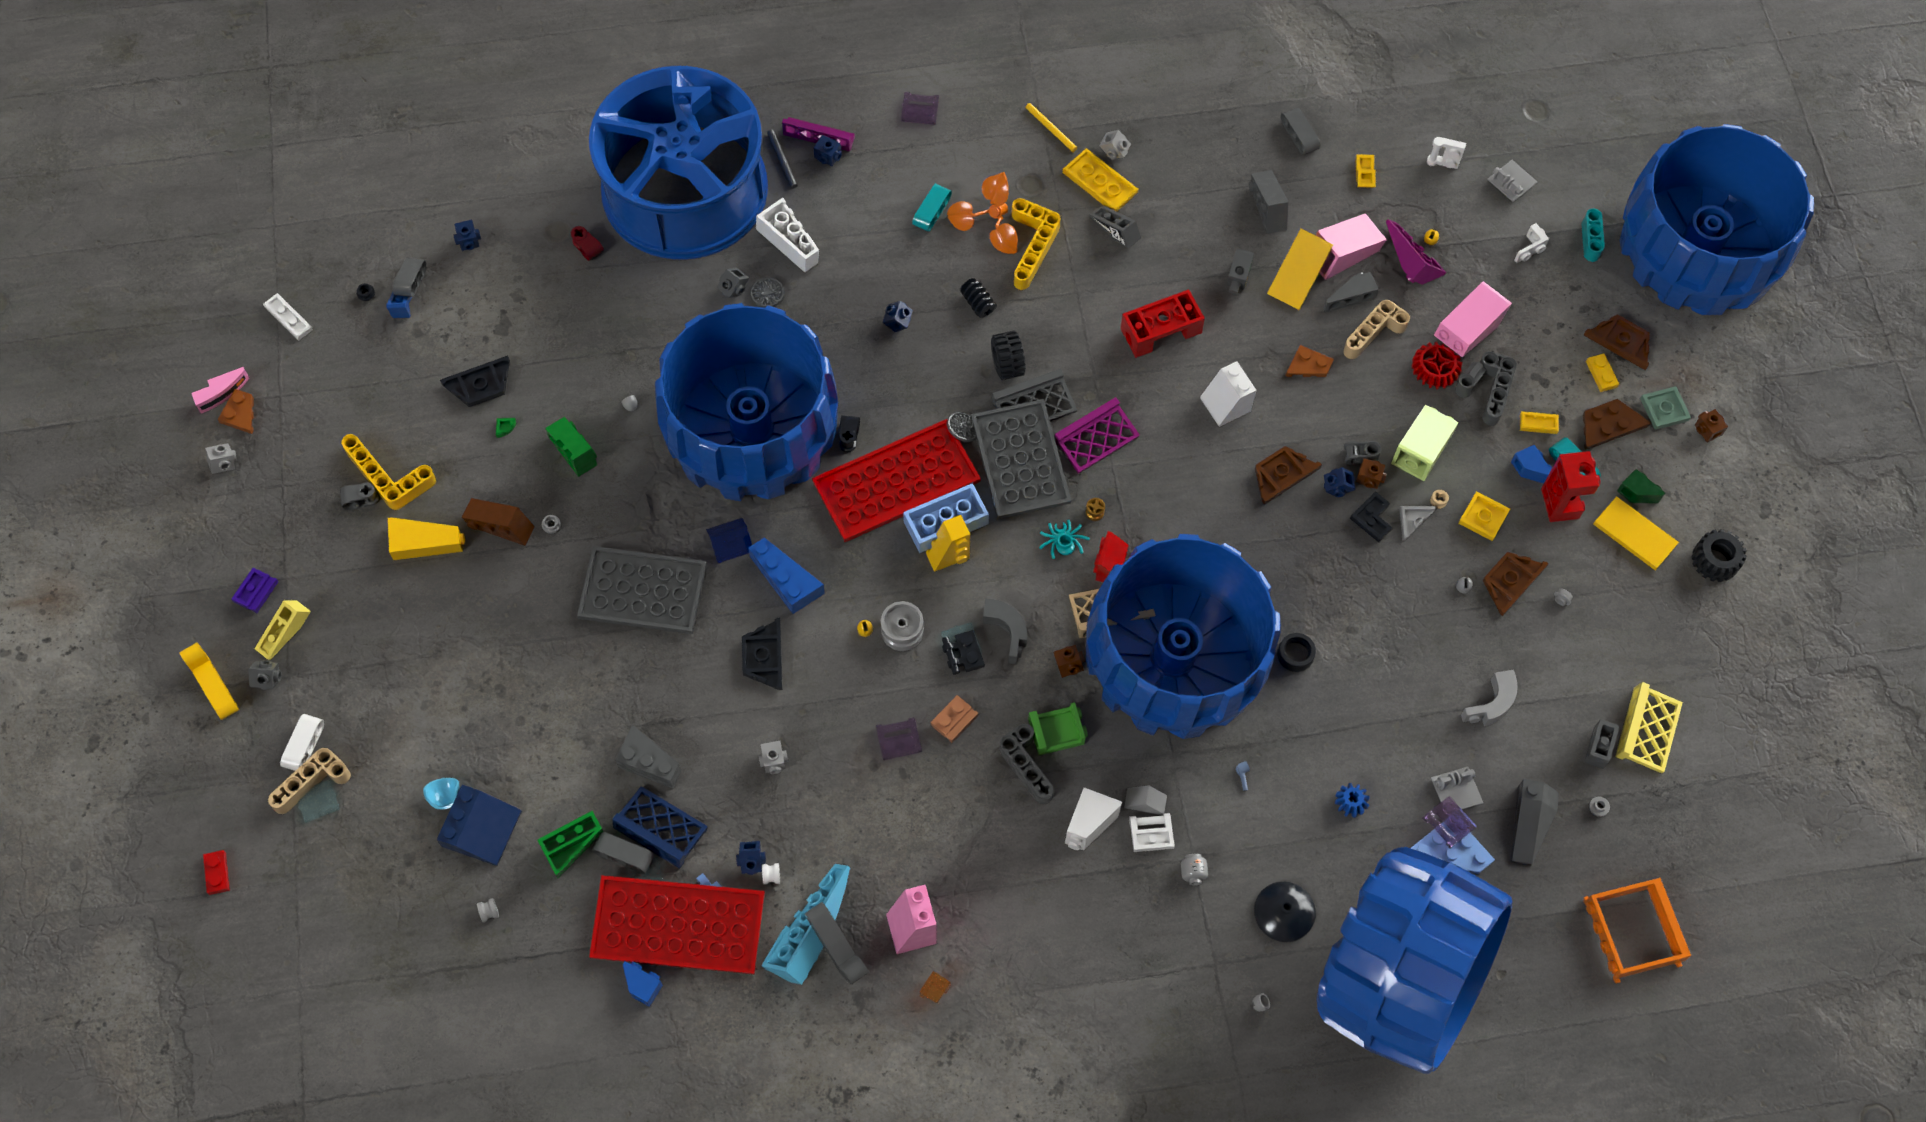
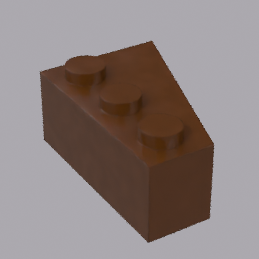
M471 498L462 515L469 528L473 530L478 529L526 546L535 527L518 507Z

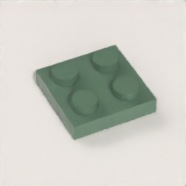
M1676 386L1644 394L1640 398L1655 430L1687 422L1691 419Z

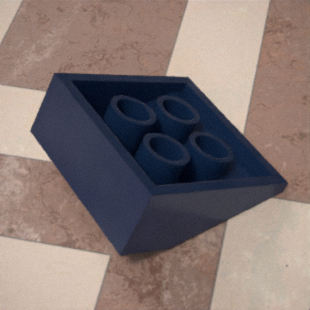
M461 785L437 837V841L443 848L498 866L522 810L480 790Z

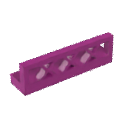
M790 117L788 119L783 118L782 121L783 135L817 143L821 136L824 135L830 139L837 140L841 144V150L849 152L855 139L854 133Z

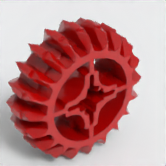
M1436 341L1432 345L1429 342L1426 346L1422 345L1415 352V356H1413V363L1411 365L1412 369H1414L1413 375H1417V381L1422 380V386L1427 383L1429 384V389L1432 386H1435L1436 389L1442 386L1445 389L1447 385L1451 386L1458 380L1462 371L1461 358L1456 355L1455 351H1451L1450 347H1445L1444 343L1438 345Z

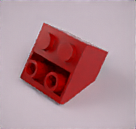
M1107 531L1106 538L1102 537L1100 550L1094 564L1093 573H1096L1095 580L1099 582L1105 581L1114 565L1124 564L1129 545L1110 531Z

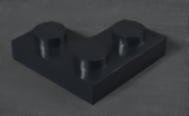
M1376 491L1350 517L1354 523L1378 543L1392 529L1387 522L1379 517L1389 507L1390 503Z

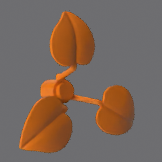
M1005 172L988 177L982 184L983 196L991 200L990 203L993 204L988 210L972 213L973 207L970 203L959 201L948 209L947 215L953 226L961 231H967L973 227V217L989 213L991 217L998 218L995 225L996 229L990 232V241L997 250L1007 254H1014L1018 252L1016 230L1007 223L999 226L1001 220L1004 219L1003 215L1008 212L1006 204L1009 194L1008 181Z

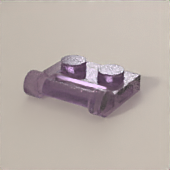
M904 92L901 121L936 125L939 95L926 96ZM909 101L933 103V106L909 104Z
M915 717L889 725H876L883 760L922 752ZM911 729V733L884 738V733Z
M1450 796L1422 818L1426 823L1429 822L1447 842L1446 845L1449 849L1454 847L1477 827ZM1438 815L1456 836L1452 837L1435 816Z

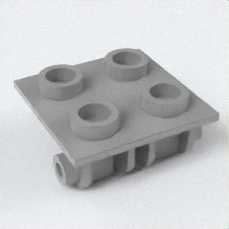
M1513 160L1500 169L1496 167L1493 171L1494 174L1487 179L1512 202L1537 183L1532 176Z
M1464 767L1431 777L1445 814L1483 804L1473 779L1475 777L1473 769L1470 770L1469 767Z

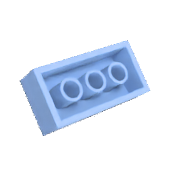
M973 483L903 512L904 524L919 553L932 548L931 542L937 539L936 533L943 521L962 515L969 532L989 524V513Z

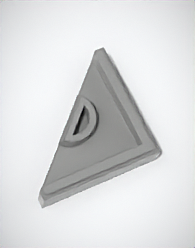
M1400 506L1402 541H1405L1435 511V506Z

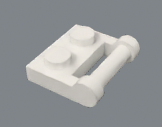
M1436 137L1433 141L1431 155L1427 158V164L1430 166L1437 164L1447 168L1458 169L1466 143ZM1445 147L1443 156H1438L1440 148Z
M1170 813L1153 817H1129L1134 852L1174 849ZM1154 824L1165 825V828L1138 830L1137 827L1142 825Z

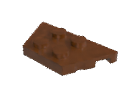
M1618 314L1611 317L1608 321H1603L1598 326L1585 331V337L1645 371L1648 368L1650 332Z
M1619 399L1612 400L1584 411L1585 450L1591 449L1647 428L1651 423Z
M1286 446L1255 465L1262 503L1265 505L1319 470L1322 464L1318 461L1315 463L1306 459L1307 456L1296 453L1293 449Z
M1507 552L1484 577L1483 582L1500 615L1504 616L1549 563L1545 561L1542 563L1532 561L1530 557H1521Z

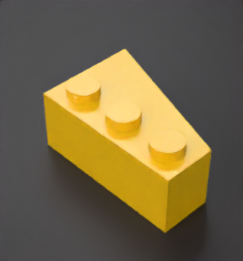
M962 515L943 521L936 533L937 539L931 542V550L928 549L926 551L934 572L956 563L962 564L970 558V532Z

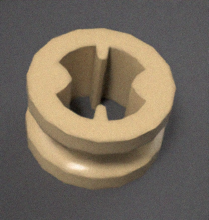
M1436 490L1433 492L1430 502L1437 509L1444 508L1449 500V495L1443 490ZM1437 497H1438V498H1441V497H1442L1443 500L1437 501L1436 498H1437Z

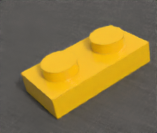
M1605 354L1587 358L1586 363L1600 392L1619 386V382Z

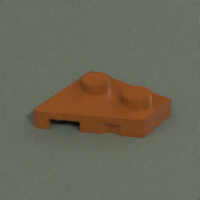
M1300 345L1287 370L1286 376L1326 377L1334 359Z
M235 389L218 418L219 423L252 434V419H254V412L252 410L254 397L252 394Z

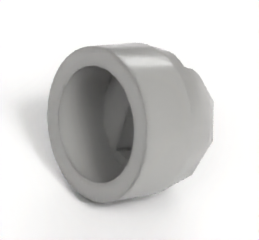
M634 395L628 396L621 401L623 407L628 411H634L638 406Z
M1461 577L1456 583V588L1461 593L1470 592L1473 586V582L1469 577Z
M1264 993L1253 998L1252 1004L1255 1005L1253 1008L1256 1011L1261 1012L1270 1008V1001Z

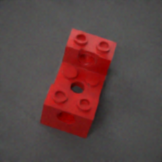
M1188 289L1123 313L1120 329L1135 358L1152 352L1154 341L1179 331L1182 332L1185 339L1201 334L1205 318ZM1165 315L1168 317V320L1162 321L1158 317Z
M1590 451L1560 454L1541 488L1550 522L1580 519L1585 511V503L1583 500H1580V496L1595 494L1600 486V477L1596 474L1595 470L1596 462L1592 458Z

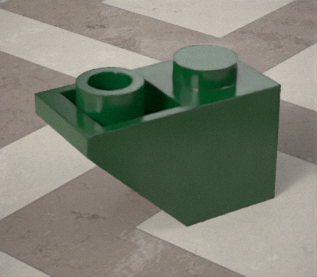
M1637 469L1621 483L1617 490L1618 493L1631 503L1658 504L1665 495V492L1659 485L1654 484L1644 473Z

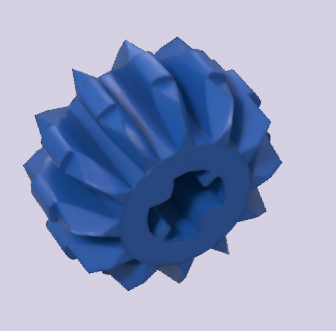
M1348 783L1347 787L1343 785L1335 795L1338 798L1335 800V804L1340 805L1338 812L1346 811L1345 817L1349 813H1351L1353 818L1357 816V813L1363 815L1364 809L1369 807L1367 801L1370 798L1364 795L1366 789H1359V784L1355 788L1352 783Z

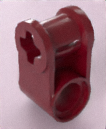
M576 226L571 230L573 245L588 261L604 250L601 243L584 227Z

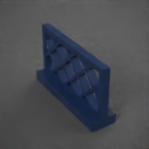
M642 786L623 810L612 819L615 830L679 869L684 864V859L708 829V826ZM643 794L649 798L650 803L638 805V798ZM663 806L666 808L667 813L655 815L654 807ZM651 807L652 816H640L639 809ZM637 810L638 818L629 819L625 817L628 811ZM680 816L683 819V823L672 825L670 817ZM668 817L669 826L657 827L656 819ZM654 821L655 828H643L642 822ZM696 826L700 830L697 834L688 835L687 827ZM673 829H685L686 836L674 838ZM670 830L671 839L663 840L659 837L658 832ZM687 840L688 846L684 852L676 848L675 842Z

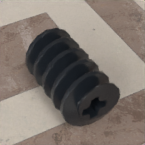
M971 278L961 286L960 292L964 295L968 304L971 305L975 314L979 318H984L997 308V304L993 303V298L989 297L990 294L988 292H985L986 288L982 286V282Z

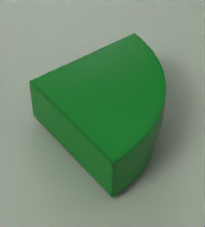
M497 418L496 437H504L511 433L515 428L516 418Z

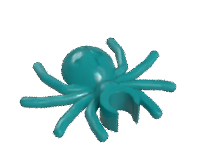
M1067 520V525L1063 522V529H1058L1057 524H1055V530H1053L1052 524L1049 523L1048 526L1053 535L1040 532L1045 537L1053 538L1039 547L1042 549L1052 543V559H1055V545L1060 554L1070 555L1074 551L1075 542L1079 547L1080 553L1083 554V548L1075 538L1090 540L1087 536L1073 535L1082 527V524H1079L1076 529L1071 531L1070 520Z

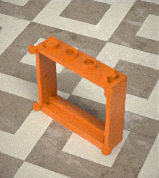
M1661 878L1583 898L1587 906L1586 910L1594 921V931L1596 934H1599L1602 952L1607 955L1609 961L1608 968L1614 974L1613 980L1616 984L1621 982V977L1672 964H1675L1677 968L1682 967L1681 962L1686 961L1691 956ZM1648 890L1673 956L1623 969L1598 902Z

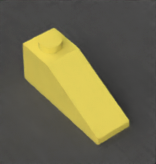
M283 600L256 645L255 650L266 659L271 660L302 627L311 611L298 601Z

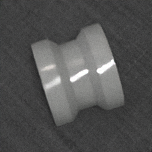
M494 898L489 899L485 903H477L482 922H487L489 918H499Z

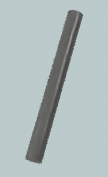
M771 129L767 132L787 180L791 188L794 189L798 185L776 134Z

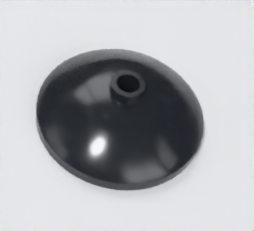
M1275 882L1265 887L1259 893L1254 905V916L1258 927L1269 938L1279 942H1293L1303 938L1311 930L1315 922L1316 909L1311 896L1301 886L1291 882ZM1288 905L1290 910L1286 911L1283 906Z

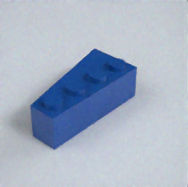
M766 538L748 547L750 558L792 614L825 594L823 583Z

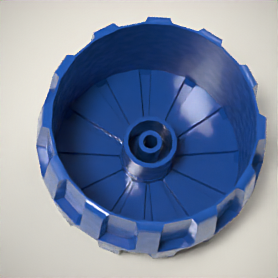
M1723 124L1720 127L1708 128L1696 126L1682 131L1679 137L1672 143L1662 144L1637 178L1623 214L1625 222L1620 236L1621 253L1630 256L1635 267L1632 276L1641 287L1649 286L1655 290L1662 303L1677 310L1682 306H1687L1701 315H1722L1727 308L1744 309L1755 304L1783 277L1794 263L1814 214V197L1809 194L1806 183L1807 174L1798 161H1794L1780 147V143L1767 135L1761 136L1736 125Z
M742 303L724 305L723 309L704 316L698 315L687 322L685 329L673 342L667 343L659 358L661 376L655 381L658 424L671 456L678 459L687 478L699 488L706 484L717 488L725 499L741 501L744 495H757L764 499L775 498L785 495L784 487L791 483L797 484L809 480L820 469V456L833 445L838 411V397L833 371L829 359L823 356L817 335L806 324L800 325L786 316L784 310L769 305L765 308L744 306Z
M1179 534L1178 538L1159 542L1151 539L1135 547L1129 559L1122 565H1114L1095 596L1087 620L1086 662L1089 675H1096L1103 687L1102 701L1113 713L1122 710L1129 715L1137 730L1153 736L1160 729L1168 730L1182 739L1200 737L1211 726H1226L1256 699L1266 683L1281 633L1280 613L1274 610L1270 597L1272 587L1264 574L1253 569L1241 557V552L1226 543L1219 545L1202 540L1198 535ZM1154 609L1156 616L1149 619L1131 620L1139 616L1138 612ZM1107 619L1116 622L1117 625L1108 626Z
M1399 847L1386 853L1379 860L1374 874L1370 873L1361 887L1357 908L1350 907L1340 928L1343 937L1332 946L1316 997L1317 1009L1321 1018L1326 1024L1370 1052L1424 1074L1435 1071L1457 1039L1490 972L1510 919L1512 898L1465 869L1408 847Z

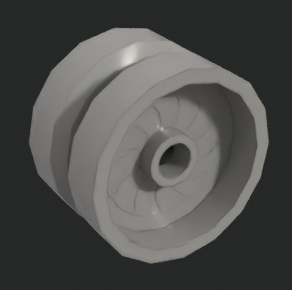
M904 601L894 602L887 606L880 620L882 639L886 645L898 651H907L916 647L922 640L924 633L923 615L919 608L912 603Z

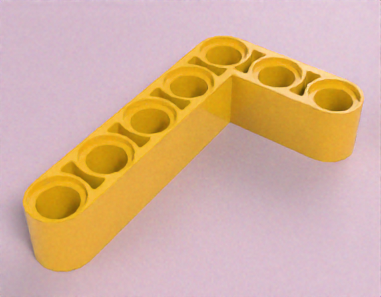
M1018 198L1012 203V218L1017 222L1037 229L1014 272V286L1019 290H1025L1031 284L1060 229L1061 218L1058 213Z
M348 434L341 441L348 457L368 482L374 486L385 503L393 510L402 508L436 483V477L428 465L417 467L394 483L357 436Z

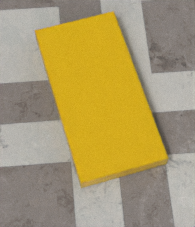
M1087 148L1062 170L1063 174L1102 205L1116 212L1132 199L1139 190Z
M1300 229L1267 294L1300 310L1333 244Z
M1617 496L1593 523V525L1654 570L1661 565L1679 543Z

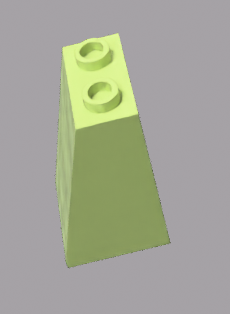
M1425 405L1400 442L1391 464L1425 481L1459 422L1450 416L1438 412L1437 409Z

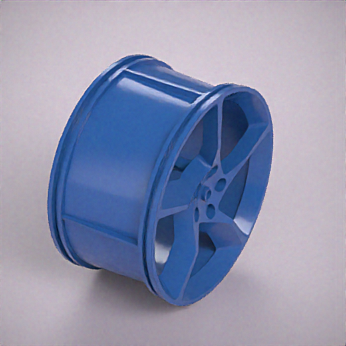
M691 66L656 68L642 72L624 81L600 104L590 127V154L597 174L601 179V196L606 216L615 231L633 247L653 256L668 259H695L709 256L727 249L743 238L756 224V216L763 212L768 195V180L765 165L760 155L762 131L759 115L747 94L728 78L710 70ZM710 86L712 101L695 115L692 114L691 104H675L673 87ZM644 138L647 139L649 144L641 164L624 183H619L613 176L619 161L636 143ZM734 140L745 149L747 156L739 173L725 186L701 161L719 144ZM662 168L681 177L688 178L702 194L703 198L686 204H661L640 198L639 193L656 170Z

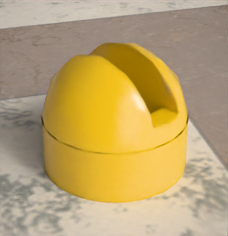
M1430 229L1425 233L1424 241L1426 244L1435 245L1438 242V231Z
M862 620L857 626V631L859 635L867 637L872 634L873 626L870 621ZM864 624H866L868 631H864Z

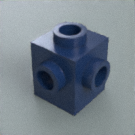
M822 135L813 147L814 158L823 164L833 166L836 161L838 162L841 159V144L835 139Z
M472 220L454 224L457 233L453 234L456 245L460 244L462 251L480 247L478 242L481 239L479 229H475Z
M901 301L888 304L882 323L894 332L907 329L913 310Z
M1343 467L1333 469L1330 473L1324 475V488L1327 493L1334 497H1343L1346 493L1355 490L1353 472Z
M760 841L740 843L739 854H736L737 866H741L742 874L754 875L762 872V864H766V854L761 852Z

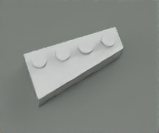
M781 198L756 216V230L801 270L807 272L818 264L819 249L808 233H805L800 221H797L794 217L791 208H788L784 198Z

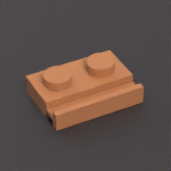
M957 695L933 719L931 726L953 743L977 718L978 712L974 711L969 704Z

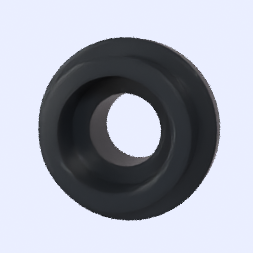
M363 283L358 286L356 295L361 301H369L375 296V290L373 286Z

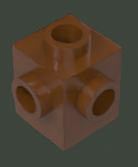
M1716 409L1710 412L1704 411L1698 416L1699 419L1695 423L1697 432L1703 436L1706 442L1722 436L1728 428L1723 416Z
M1364 458L1356 483L1362 484L1367 488L1378 489L1379 484L1385 481L1387 473L1384 472L1386 465L1376 460L1371 461Z
M1076 645L1053 652L1062 678L1084 671L1082 663L1085 662L1082 651L1078 652Z

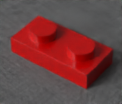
M221 850L203 854L207 894L212 895L230 891L226 852Z

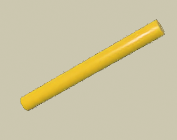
M1031 103L1026 105L1025 108L1072 152L1077 150V146Z

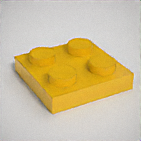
M1476 491L1458 524L1493 541L1510 508Z

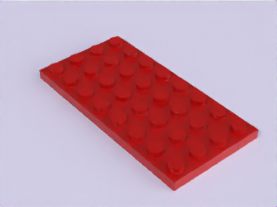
M947 419L813 477L812 482L844 542H847L903 517V512L972 483L975 485L981 482V478L960 441L949 432Z
M601 875L589 958L755 975L765 891Z

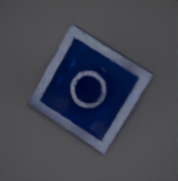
M743 518L706 529L718 563L749 553L748 547L752 546V541Z

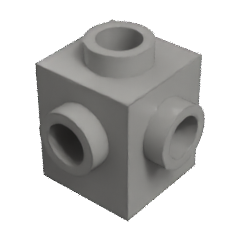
M1119 130L1107 132L1099 146L1111 160L1125 157L1131 143Z
M229 443L205 448L207 463L212 474L235 469L234 461H237L235 450L230 449Z
M781 741L761 744L762 755H758L760 767H765V772H770V774H777L782 770H786L784 763L788 762L786 750L782 751Z

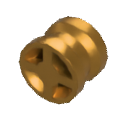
M1092 498L1087 502L1086 516L1092 521L1101 520L1104 516L1105 503L1102 499Z

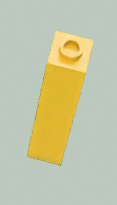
M388 518L389 553L393 560L463 552L462 545L465 544V535L460 532L458 526Z

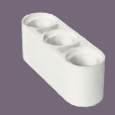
M306 714L300 717L282 755L281 767L296 771L310 758L323 730L324 720Z

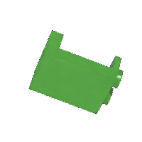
M1075 702L1071 703L1070 707L1037 714V711L1029 712L1028 721L1034 730L1033 738L1038 755L1085 744V737H1088L1085 725L1082 726L1081 709L1076 707Z

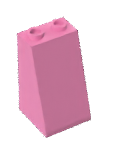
M1366 214L1318 230L1315 236L1333 244L1319 273L1327 280L1379 252L1387 239Z
M1483 281L1440 323L1434 336L1463 357L1498 328L1512 303Z
M926 884L906 889L886 914L896 954L936 944V921Z

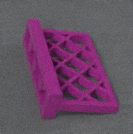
M1116 397L1054 435L1056 446L1059 445L1078 474L1140 436L1119 406L1120 402ZM1118 412L1122 418L1121 423L1110 421L1111 415ZM1096 424H1107L1106 433L1096 431ZM1109 425L1120 427L1119 435L1109 434ZM1122 428L1130 429L1133 435L1129 438L1121 436ZM1083 432L1092 433L1090 442L1080 440ZM1094 434L1105 436L1103 445L1093 443ZM1107 437L1118 439L1117 445L1114 447L1106 446ZM1068 441L1076 442V450H1068L1064 444ZM1079 443L1089 445L1088 454L1078 452ZM1092 446L1102 448V454L1100 456L1091 455ZM1077 456L1087 458L1086 464L1082 467L1076 462Z

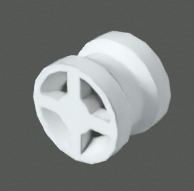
M775 863L773 866L762 864L763 885L769 882L780 884L779 863Z

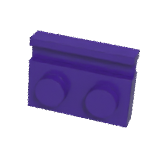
M252 568L232 597V601L258 613L277 585L278 580L260 570Z

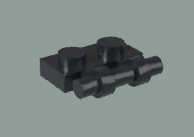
M973 630L955 635V643H951L949 637L942 638V649L947 655V664L952 670L953 675L960 673L959 667L964 666L966 672L985 667ZM959 650L961 658H956L954 651Z

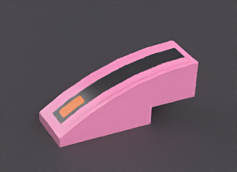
M244 367L207 380L209 387L191 393L200 413L207 412L228 400L235 389L240 390L249 380V376Z

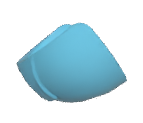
M441 778L428 783L423 789L425 799L436 809L451 808L460 790L459 781L455 778Z

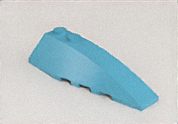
M834 864L819 883L820 889L807 898L808 904L802 911L798 910L796 912L794 922L790 927L785 926L761 965L764 969L789 982L802 985L824 947L804 913L820 902H823L834 920L836 919L850 871L848 866Z

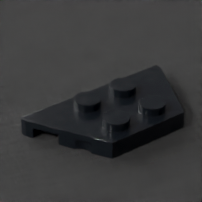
M507 355L443 378L440 382L443 387L468 407L475 406L505 395L510 364L509 357Z
M776 618L774 622L766 626L762 625L754 632H749L742 636L743 676L777 690H783L780 618Z

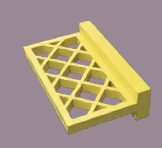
M1642 682L1633 689L1615 757L1622 760L1627 758L1659 773L1665 772L1683 702L1650 689L1649 684ZM1649 695L1655 697L1657 705L1651 707L1648 701ZM1670 703L1674 705V713L1669 714L1664 704ZM1659 706L1665 716L1660 719L1657 718L1653 710ZM1647 711L1653 719V722L1648 724L1643 718V714ZM1667 719L1670 729L1664 731L1660 721ZM1655 724L1660 734L1653 736L1648 726ZM1643 728L1649 738L1644 741L1641 740L1638 734L1639 730ZM1662 736L1666 743L1662 749L1659 748L1655 740ZM1651 741L1655 752L1650 754L1644 746V743ZM1637 746L1640 747L1644 754L1641 758L1633 755L1634 748ZM1657 754L1661 760L1660 766L1654 764L1650 756Z

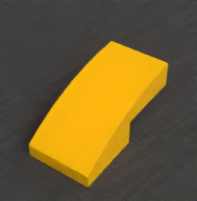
M1356 155L1357 187H1376L1374 155Z

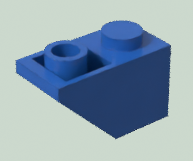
M1535 445L1515 453L1511 460V463L1521 477L1543 484L1552 470V467L1544 460L1542 452Z
M624 961L623 968L632 998L650 1007L663 986L661 980H659L660 976L651 971L649 973L642 971V967L633 961L631 964Z

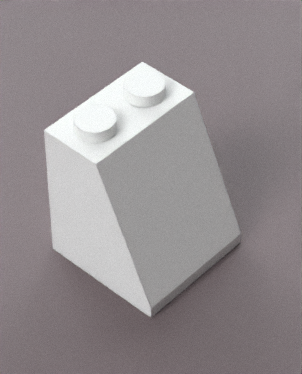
M1236 361L1220 369L1200 396V399L1220 427L1251 412L1256 389Z
M1083 788L1067 830L1065 844H1068V847L1074 850H1085L1118 818L1122 801Z

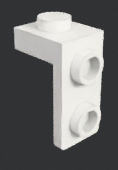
M1537 223L1530 226L1526 235L1532 244L1517 253L1514 260L1516 263L1527 261L1535 253L1540 254L1546 249L1549 238Z

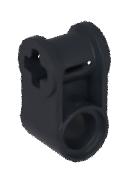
M841 415L839 444L844 452H852L856 448L860 417Z

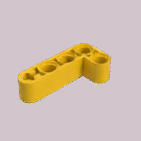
M198 642L179 652L221 720L240 710L211 660Z

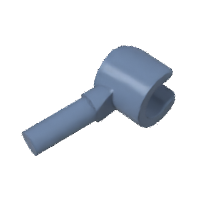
M1246 761L1236 766V772L1241 778L1243 791L1248 790L1244 773L1250 771Z

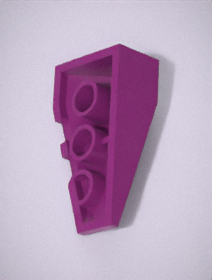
M1389 219L1386 221L1401 267L1407 274L1406 278L1410 282H1417L1423 285L1446 274L1439 263L1433 257L1430 258L1423 253L1425 249L1412 241L1413 238L1398 223Z

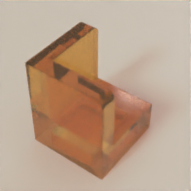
M933 971L920 990V997H927L933 1002L938 1003L943 994H946L950 989L951 982Z

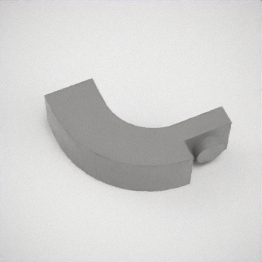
M1514 670L1494 673L1491 678L1494 700L1486 705L1465 708L1461 714L1463 722L1470 721V723H1476L1482 720L1484 726H1488L1505 716L1517 695V679Z

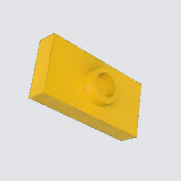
M1521 411L1520 431L1557 434L1559 432V415Z

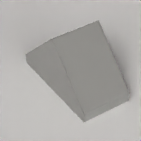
M1149 785L1128 788L1124 808L1163 815L1167 795Z

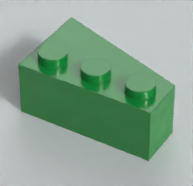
M563 417L545 428L549 439L578 477L597 466L595 451L586 442L583 435L578 433L572 421L569 422Z
M592 810L537 839L557 879L601 835L603 830Z

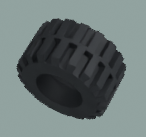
M1013 330L992 335V356L1000 379L1006 380L1024 376L1026 370L1025 356L1017 332Z
M1715 529L1702 536L1693 549V555L1691 556L1692 560H1695L1692 564L1698 568L1696 570L1698 574L1702 573L1703 578L1706 579L1708 577L1713 582L1715 579L1718 582H1722L1734 577L1745 563L1744 561L1747 557L1745 555L1747 552L1746 548L1742 547L1744 543L1738 540L1739 537L1737 535L1733 536L1731 535L1732 532L1728 531L1726 533L1723 529L1717 532ZM1711 550H1717L1724 554L1727 561L1716 559Z

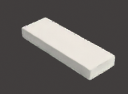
M278 293L263 304L298 341L313 330Z

